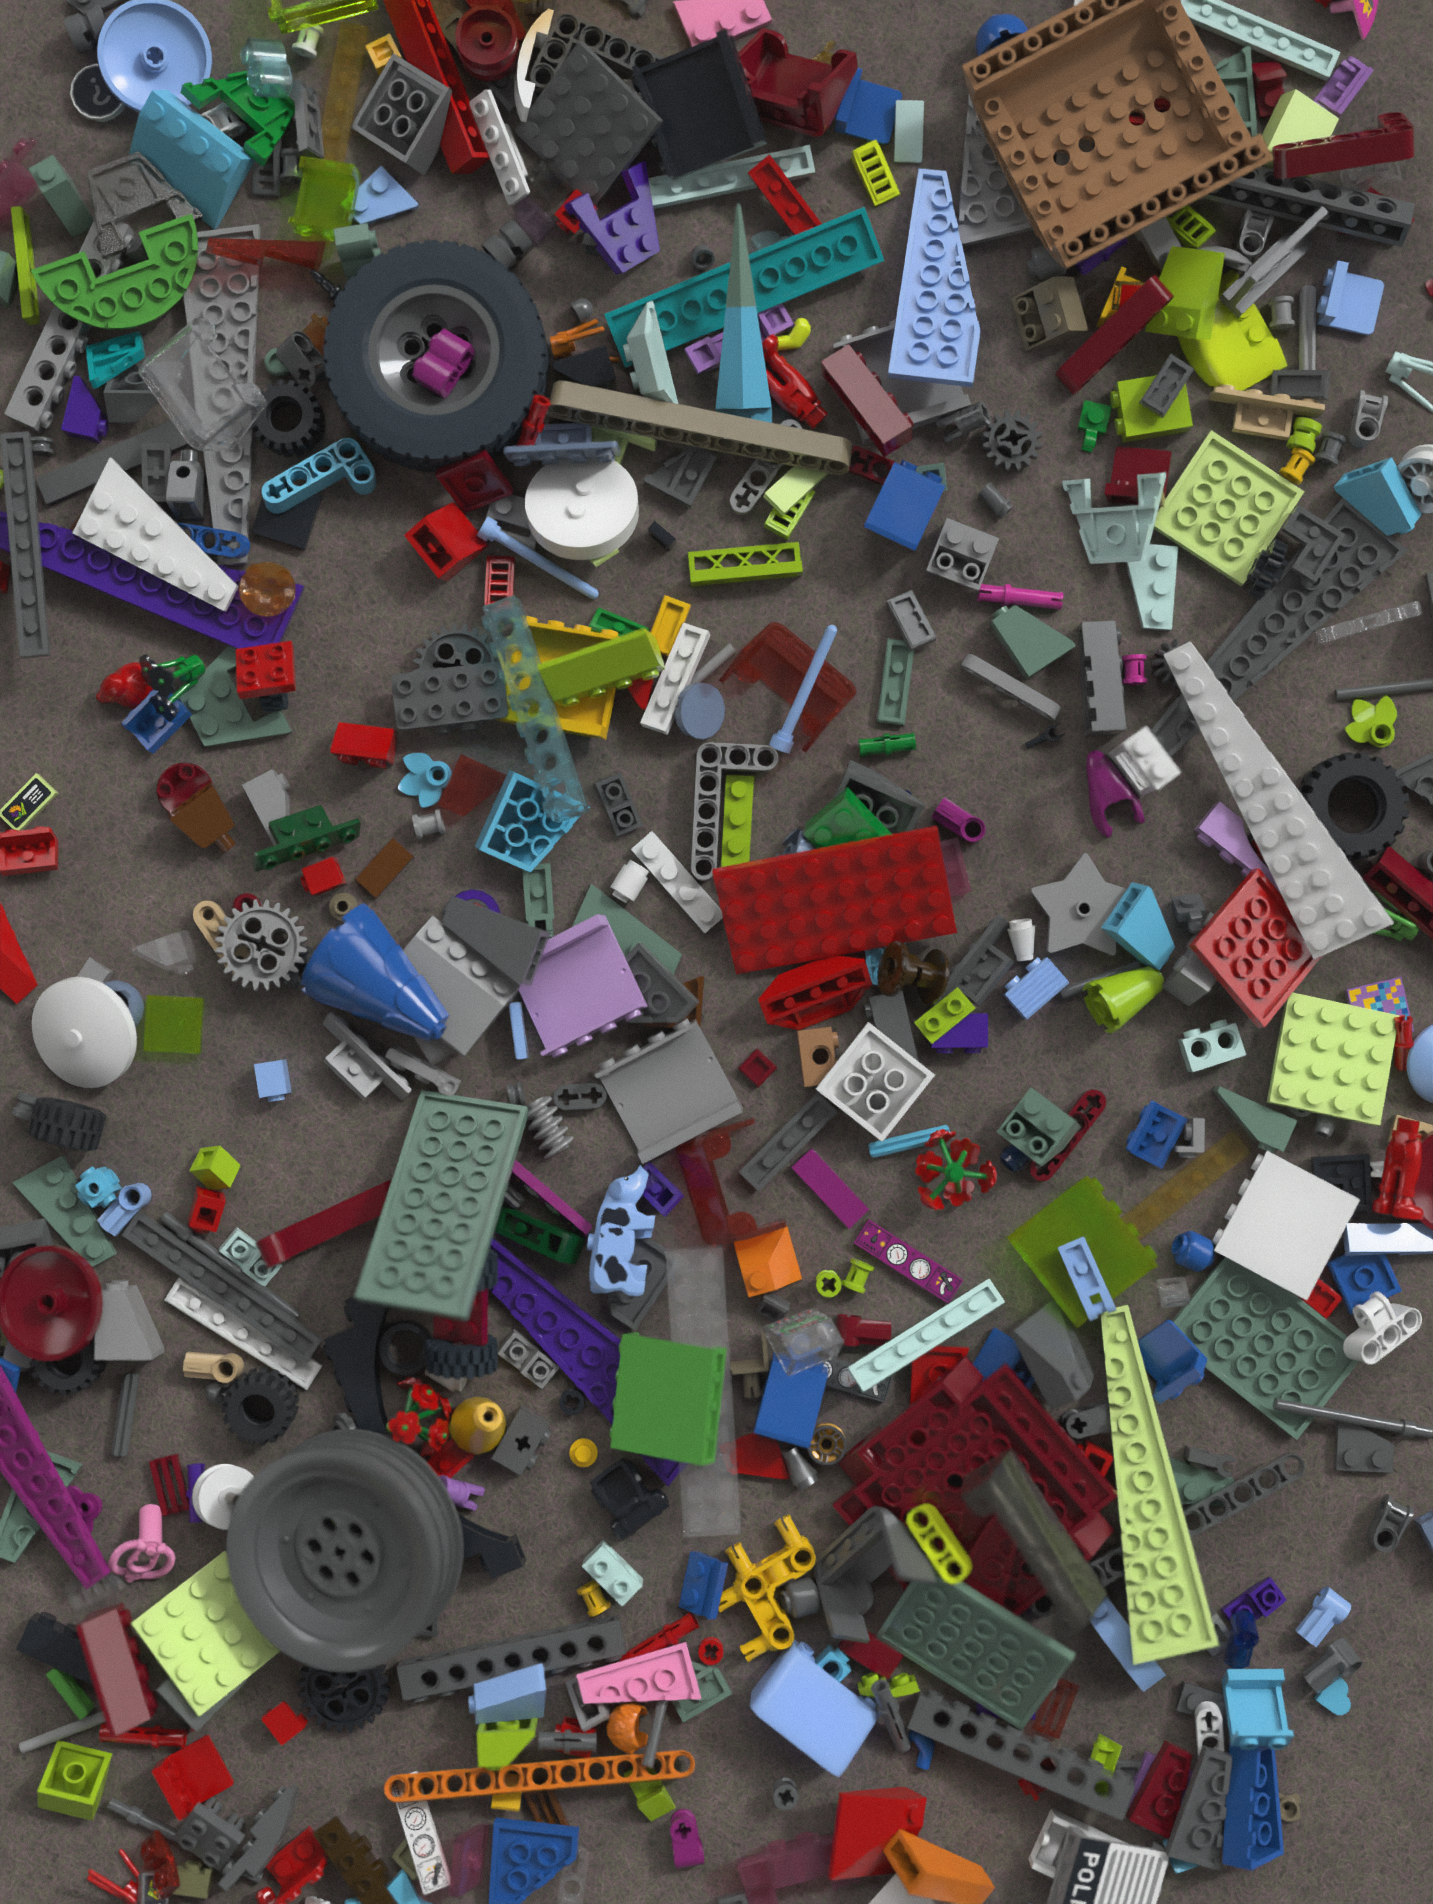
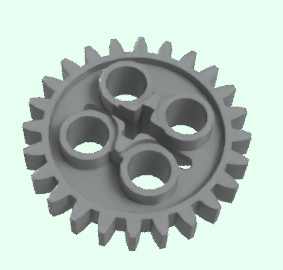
M254 900L253 908L250 909L244 902L242 903L243 911L241 913L233 908L232 911L235 917L233 919L224 917L228 926H218V930L224 935L223 937L215 938V942L222 944V947L215 949V953L224 955V957L218 960L219 965L228 964L223 971L224 974L227 975L234 972L232 982L235 983L241 978L243 979L242 987L245 989L249 983H253L254 991L258 990L260 984H264L266 991H269L270 983L274 982L277 988H280V979L282 978L288 983L291 982L288 973L299 974L295 964L305 963L299 957V954H306L308 952L306 948L300 946V944L307 942V937L299 936L305 930L304 926L295 927L299 921L298 916L289 919L288 917L291 912L289 908L280 912V903H277L274 908H270L269 900L264 902L263 907H259L257 900ZM251 921H258L262 925L261 930L256 934L246 931V925ZM283 931L287 933L288 940L280 945L274 943L272 937L276 932ZM238 935L246 936L257 943L264 939L268 947L285 952V956L277 955L266 948H262L261 952H259L255 944L238 939ZM244 946L251 950L250 956L247 959L240 960L235 957V951L239 947ZM273 957L277 960V966L273 970H265L261 967L263 959Z

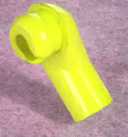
M799 318L794 322L795 326L789 335L777 336L779 339L777 351L800 348L811 332V326L805 318Z

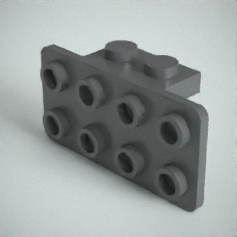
M500 662L394 674L391 678L396 726L400 730L426 728L428 731H433L434 735L449 734L450 729L461 728L462 732L476 731L478 726L485 725V720L506 718L509 714L504 667Z

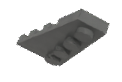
M1202 1746L1165 1848V1853L1169 1857L1220 1870L1219 1850L1223 1844V1835L1221 1833L1223 1819L1226 1817L1225 1797L1229 1791L1232 1756L1228 1752Z

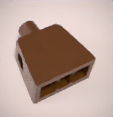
M212 782L168 813L172 823L203 849L214 842L219 850L225 853L236 844L227 833L235 826L234 821Z

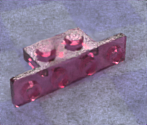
M28 137L27 140L21 138L12 148L13 156L8 161L3 159L0 162V222L3 225L12 217L11 207L22 206L38 188L32 174L20 164L21 160L37 143L31 137Z

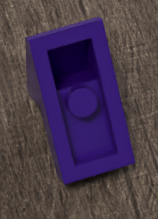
M648 1162L643 1167L649 1176L642 1195L666 1217L684 1195L676 1185L670 1182L652 1163Z

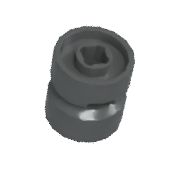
M100 4L86 9L83 16L76 13L64 18L67 31L79 54L94 49L95 43H98L101 29L108 19Z
M510 219L499 228L498 236L492 234L481 244L485 253L494 257L495 261H500L508 269L516 264V257L523 258L534 249V245L529 237L513 219Z

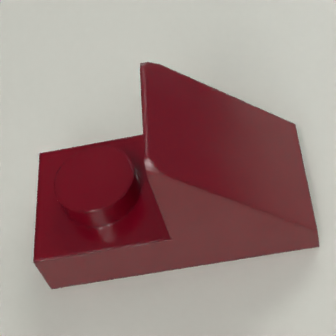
M1276 59L1252 64L1254 98L1259 120L1270 118L1281 95L1285 94L1283 83L1287 78V74Z

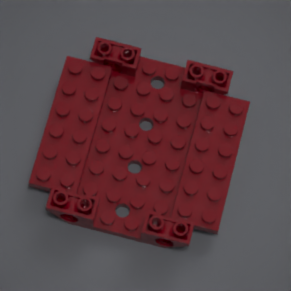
M965 1355L923 1389L922 1396L883 1428L879 1425L847 1451L843 1458L837 1462L853 1482L856 1483L832 1504L849 1526L856 1522L871 1507L877 1506L889 1510L909 1528L907 1524L908 1514L922 1504H930L938 1510L967 1554L984 1528L985 1521L991 1517L998 1505L1022 1519V1530L1003 1608L1015 1616L1021 1614L1093 1557L1114 1530L1099 1510L1118 1496L1117 1491L1006 1362L984 1379V1376ZM915 1430H920L925 1433L926 1440L921 1444H916L910 1439V1434ZM952 1474H958L963 1478L964 1482L959 1487H952L948 1484L947 1478ZM919 1512V1522L923 1525H928L927 1515ZM935 1537V1546L940 1550H944V1541L940 1537ZM1027 1561H1032L1037 1564L1038 1570L1034 1574H1027L1022 1570V1565ZM951 1562V1570L954 1573L959 1567V1564L956 1562ZM892 1564L887 1570L905 1590L911 1581L897 1578L894 1565Z

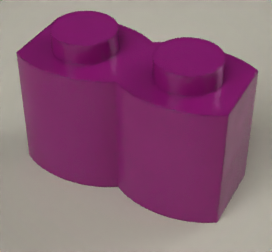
M443 329L439 334H435L431 338L429 351L415 362L413 377L417 383L445 399L456 386L460 376L471 364L476 352L471 344Z

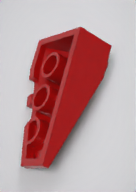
M0 903V989L16 1004H19L38 986V983L26 956L20 948L16 939L17 936L11 928L4 907Z

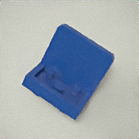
M857 68L834 117L836 119L834 131L869 142L877 140L878 144L887 145L895 123L896 100H902V93L892 88L861 80L862 69Z
M1164 1321L1138 1339L1144 1367L1157 1381L1153 1397L1159 1404L1167 1399L1174 1400L1182 1393L1185 1387L1188 1385L1194 1386L1203 1379V1372L1207 1363L1206 1356L1173 1321Z

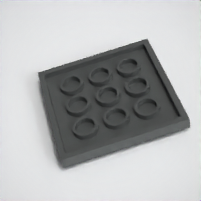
M578 42L530 108L527 121H521L514 131L574 191L577 188L582 194L588 193L593 205L598 207L622 176L621 172L629 167L663 120L584 42Z

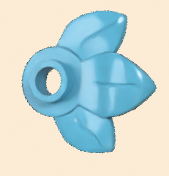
M412 753L403 757L405 765L411 772L407 773L401 780L398 789L407 795H419V803L422 808L437 803L441 797L442 789L447 787L452 780L450 767L441 761L434 762L424 753ZM437 770L443 772V778L439 781L433 778V774Z

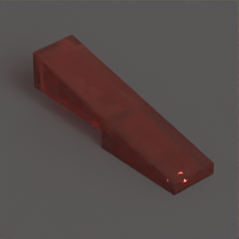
M209 238L205 253L259 267L262 266L264 257L319 270L326 241Z

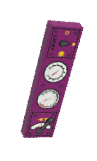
M516 1160L514 1161L510 1177L571 1230L585 1237L593 1228L592 1225Z
M870 1219L866 1221L853 1242L948 1304L963 1282L962 1278Z

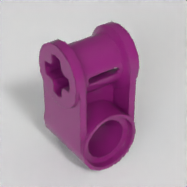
M688 1809L676 1810L671 1817V1838L676 1869L705 1864L702 1841L699 1838L695 1815ZM685 1823L687 1829H682L681 1825L679 1824Z

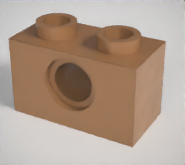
M831 1027L797 1031L804 1087L819 1085L838 1061L835 1060L834 1049L839 1048L837 1032H832ZM818 1048H823L828 1053V1059L823 1064H816L812 1059L813 1052Z

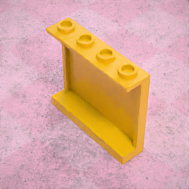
M521 616V620L512 618L511 623L515 625L505 675L509 714L506 718L496 720L606 740L616 687L607 689L606 694L600 697L590 698V696L580 698L578 704L564 707L563 704L559 705L553 701L537 665L620 637L618 632L608 629H602L601 633L591 632V627L577 624L574 629L564 627V623L554 620H548L547 624L537 623L538 619L530 616Z

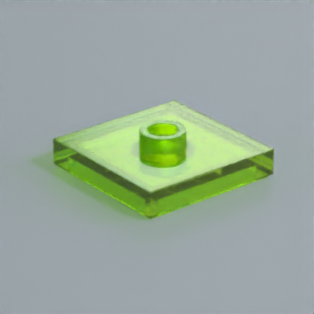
M147 995L143 1051L202 1054L205 998Z

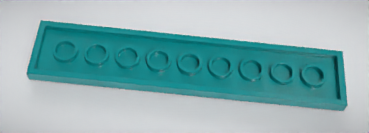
M865 206L748 254L757 313L885 261ZM730 262L604 314L625 368L633 365V361L627 362L623 345L628 344L627 336L648 302L653 301L665 351L724 327Z

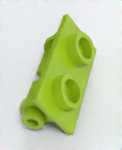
M957 987L914 1023L927 1040L933 1044L976 1008Z
M1099 1734L1097 1741L1093 1742L1094 1748L1090 1758L1101 1762L1104 1765V1769L1114 1773L1122 1746ZM1099 1781L1095 1784L1094 1788L1098 1792L1104 1793L1108 1791L1109 1784L1105 1781Z

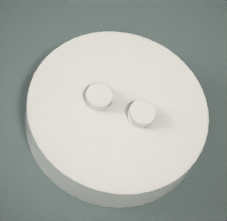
M587 458L586 463H570V459H561L558 464L545 465L532 478L525 495L527 521L533 537L547 551L567 559L588 560L599 558L615 551L632 535L639 518L636 485L626 469L615 461L599 462L598 458Z

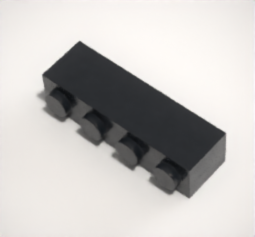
M37 1612L29 1619L16 1650L94 1685L76 1628L77 1625L70 1623L64 1625L57 1622V1618L47 1612H41V1614Z

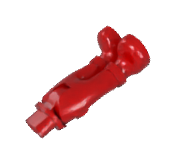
M771 334L762 342L764 361L781 377L785 385H782L772 376L773 374L769 370H766L770 397L784 411L799 418L801 423L805 421L811 429H814L828 413L820 406L822 402L818 400L810 383L783 356H779L777 351L779 339L774 334Z
M1398 1118L1397 1128L1392 1130V1138L1386 1148L1381 1184H1379V1191L1381 1193L1373 1201L1372 1211L1381 1214H1392V1216L1400 1218L1423 1219V1209L1414 1205L1412 1197H1415V1186L1422 1162L1421 1140H1417L1422 1138V1134H1418L1420 1121ZM1399 1172H1400V1180H1399V1185H1398V1188H1397V1182H1398V1177H1399ZM1394 1193L1397 1195L1396 1201L1394 1200Z

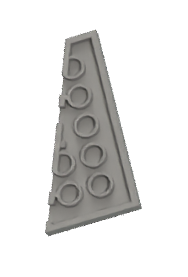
M969 93L958 215V232L962 247L1033 230L985 139V134L977 118Z

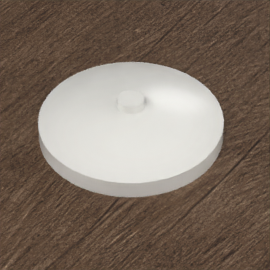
M71 977L47 988L37 1000L32 1015L34 1042L43 1061L58 1077L78 1087L97 1088L113 1082L127 1071L136 1052V1029L127 1006L112 989L91 978Z

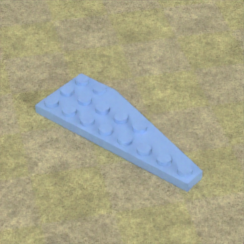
M919 168L888 378L973 387L980 327L971 293L962 242L959 237L957 219L953 209L947 172Z

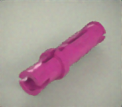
M982 583L978 592H987L989 594H977V601L1002 603V606L1015 604L1061 610L1063 602L1052 601H1061L1063 599V592L1012 588L1011 584H1004L1003 587Z

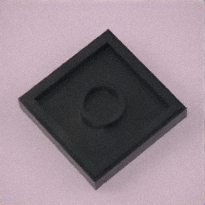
M314 494L280 514L270 512L266 508L262 496L251 533L306 551L322 496Z

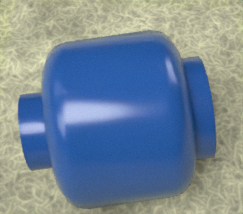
M1186 1231L1177 1235L1172 1243L1171 1253L1173 1254L1174 1261L1191 1271L1200 1272L1209 1267L1215 1259L1213 1242L1194 1231Z

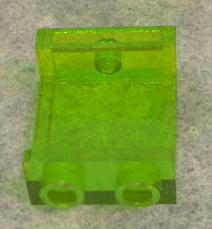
M300 156L298 167L302 170L303 176L294 217L289 216L288 223L295 230V233L311 237L312 234H318L327 240L335 241L334 229L351 226L362 174L355 164Z

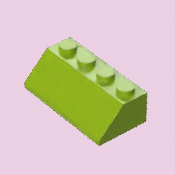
M645 628L537 665L553 701L559 705L563 704L564 707L576 705L580 702V698L590 696V698L600 697L606 694L607 689L616 687V689L629 687L633 684V680L643 678V680L656 678L659 676L660 671L666 670L657 639Z

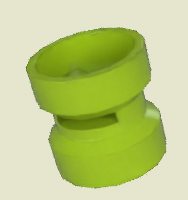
M1297 417L1293 424L1294 433L1288 438L1286 446L1291 450L1294 447L1302 448L1313 454L1316 447L1315 438L1320 435L1322 425L1309 418Z

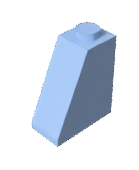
M536 1664L474 1684L473 1696H468L469 1714L475 1713V1723L481 1724L544 1717L546 1687L543 1664Z

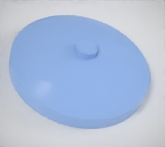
M170 0L128 1L118 7L108 17L99 35L97 58L103 80L119 101L135 111L141 112L152 90H169L190 106L192 103L180 93L182 85L188 82H192L193 85L201 84L203 79L210 77L212 53L203 27L188 10Z

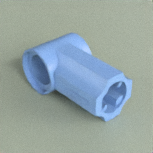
M143 1183L125 1186L121 1189L116 1200L97 1220L100 1226L106 1232L117 1236L133 1219L136 1213L142 1207L149 1204L152 1196L151 1190ZM133 1189L140 1195L138 1204L131 1200L130 1195Z
M1328 1586L1319 1592L1321 1594L1320 1597L1318 1595L1315 1597L1312 1604L1313 1608L1295 1629L1315 1647L1319 1645L1333 1625L1341 1623L1351 1610V1604Z

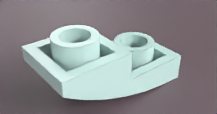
M236 1227L219 1247V1252L240 1266L242 1271L256 1282L266 1286L282 1267V1264L278 1263L267 1268L257 1248L256 1241Z

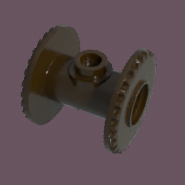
M899 941L892 942L889 946H886L879 960L877 971L878 988L883 995L894 997L901 991L904 985H912L918 988V994L923 1003H937L943 997L948 986L950 975L948 957H946L942 950L933 949L921 961L914 954H908L904 943Z

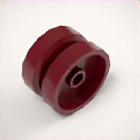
M491 5L476 6L465 12L458 21L455 31L459 58L465 71L475 79L486 82L499 81L510 75L517 66L520 54L516 25L511 16L501 8Z

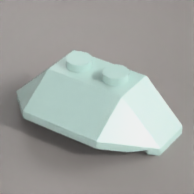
M653 301L648 302L627 336L628 344L623 345L627 362L633 361L635 372L630 373L634 390L640 389V393L647 398L678 404Z

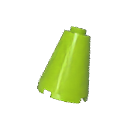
M1147 966L1089 981L1083 986V991L1087 989L1088 996L1084 997L1085 1004L1098 1025L1104 1024L1108 1027L1104 1031L1112 1034L1118 1031L1163 990L1164 978L1158 969Z

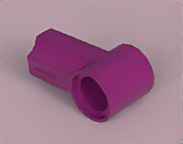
M945 797L931 816L932 819L969 844L980 842L986 832L985 824L980 818L972 816ZM970 823L977 824L980 827V835L975 838L968 837L965 833V827Z

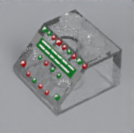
M809 1308L762 1327L787 1376L836 1358L844 1342L832 1319L814 1308Z

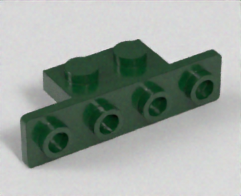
M322 805L270 821L268 828L277 845L255 852L253 868L255 872L271 870L279 864L288 861H298L306 855L324 852L332 846L341 843H351L359 837L361 823L356 818L332 826Z

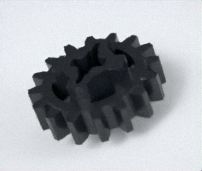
M1274 539L1267 551L1262 549L1257 554L1247 574V579L1251 580L1247 589V595L1261 600L1267 589L1272 590L1274 587L1276 588L1288 564V561L1284 560L1288 547L1287 544Z

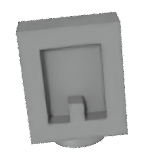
M1188 1117V1123L1185 1124L1183 1130L1184 1140H1188V1145H1174L1172 1151L1179 1152V1157L1196 1158V1152L1204 1153L1205 1119Z

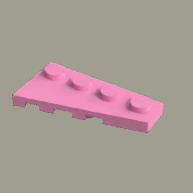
M686 1642L576 1674L584 1703L701 1699Z

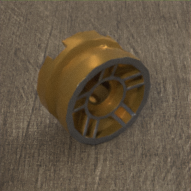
M829 1422L816 1425L810 1447L808 1448L811 1458L822 1465H833L839 1462L847 1449L846 1438L842 1430L837 1425ZM824 1439H830L832 1447L829 1446L823 1449L821 1443Z

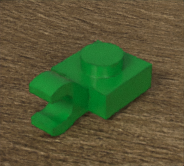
M1084 400L1077 430L1085 431L1081 451L1092 453V450L1095 448L1097 434L1105 435L1112 406Z

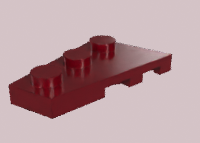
M998 1505L967 1553L972 1563V1570L962 1582L1003 1607L1023 1520ZM960 1565L955 1571L957 1575H961Z
M1166 1740L1164 1741L1125 1815L1129 1821L1169 1839L1181 1807L1182 1792L1187 1786L1192 1755L1187 1750Z

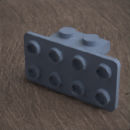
M581 423L546 424L543 431L538 434L535 442L536 445L503 448L504 455L509 462H514V466H529L531 461H542L543 465H555L561 459H570V463H586L587 458H598L599 462L615 461V457L621 456V450L617 442H592V426Z

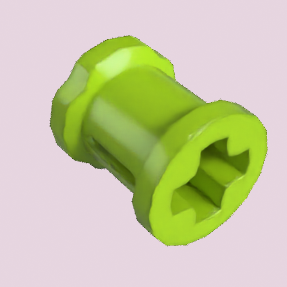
M851 1258L850 1262L852 1265L846 1279L842 1280L841 1284L864 1294V1285L868 1275L874 1271L875 1267L858 1259Z
M833 1270L819 1272L816 1276V1287L822 1296L834 1297L840 1292L842 1284L836 1272ZM826 1277L829 1280L834 1278L833 1284L835 1287L833 1289L829 1287L823 1289V1278Z

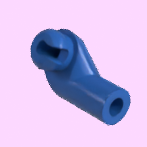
M910 1730L909 1740L915 1742L919 1749L915 1765L928 1770L935 1750V1742L932 1738Z

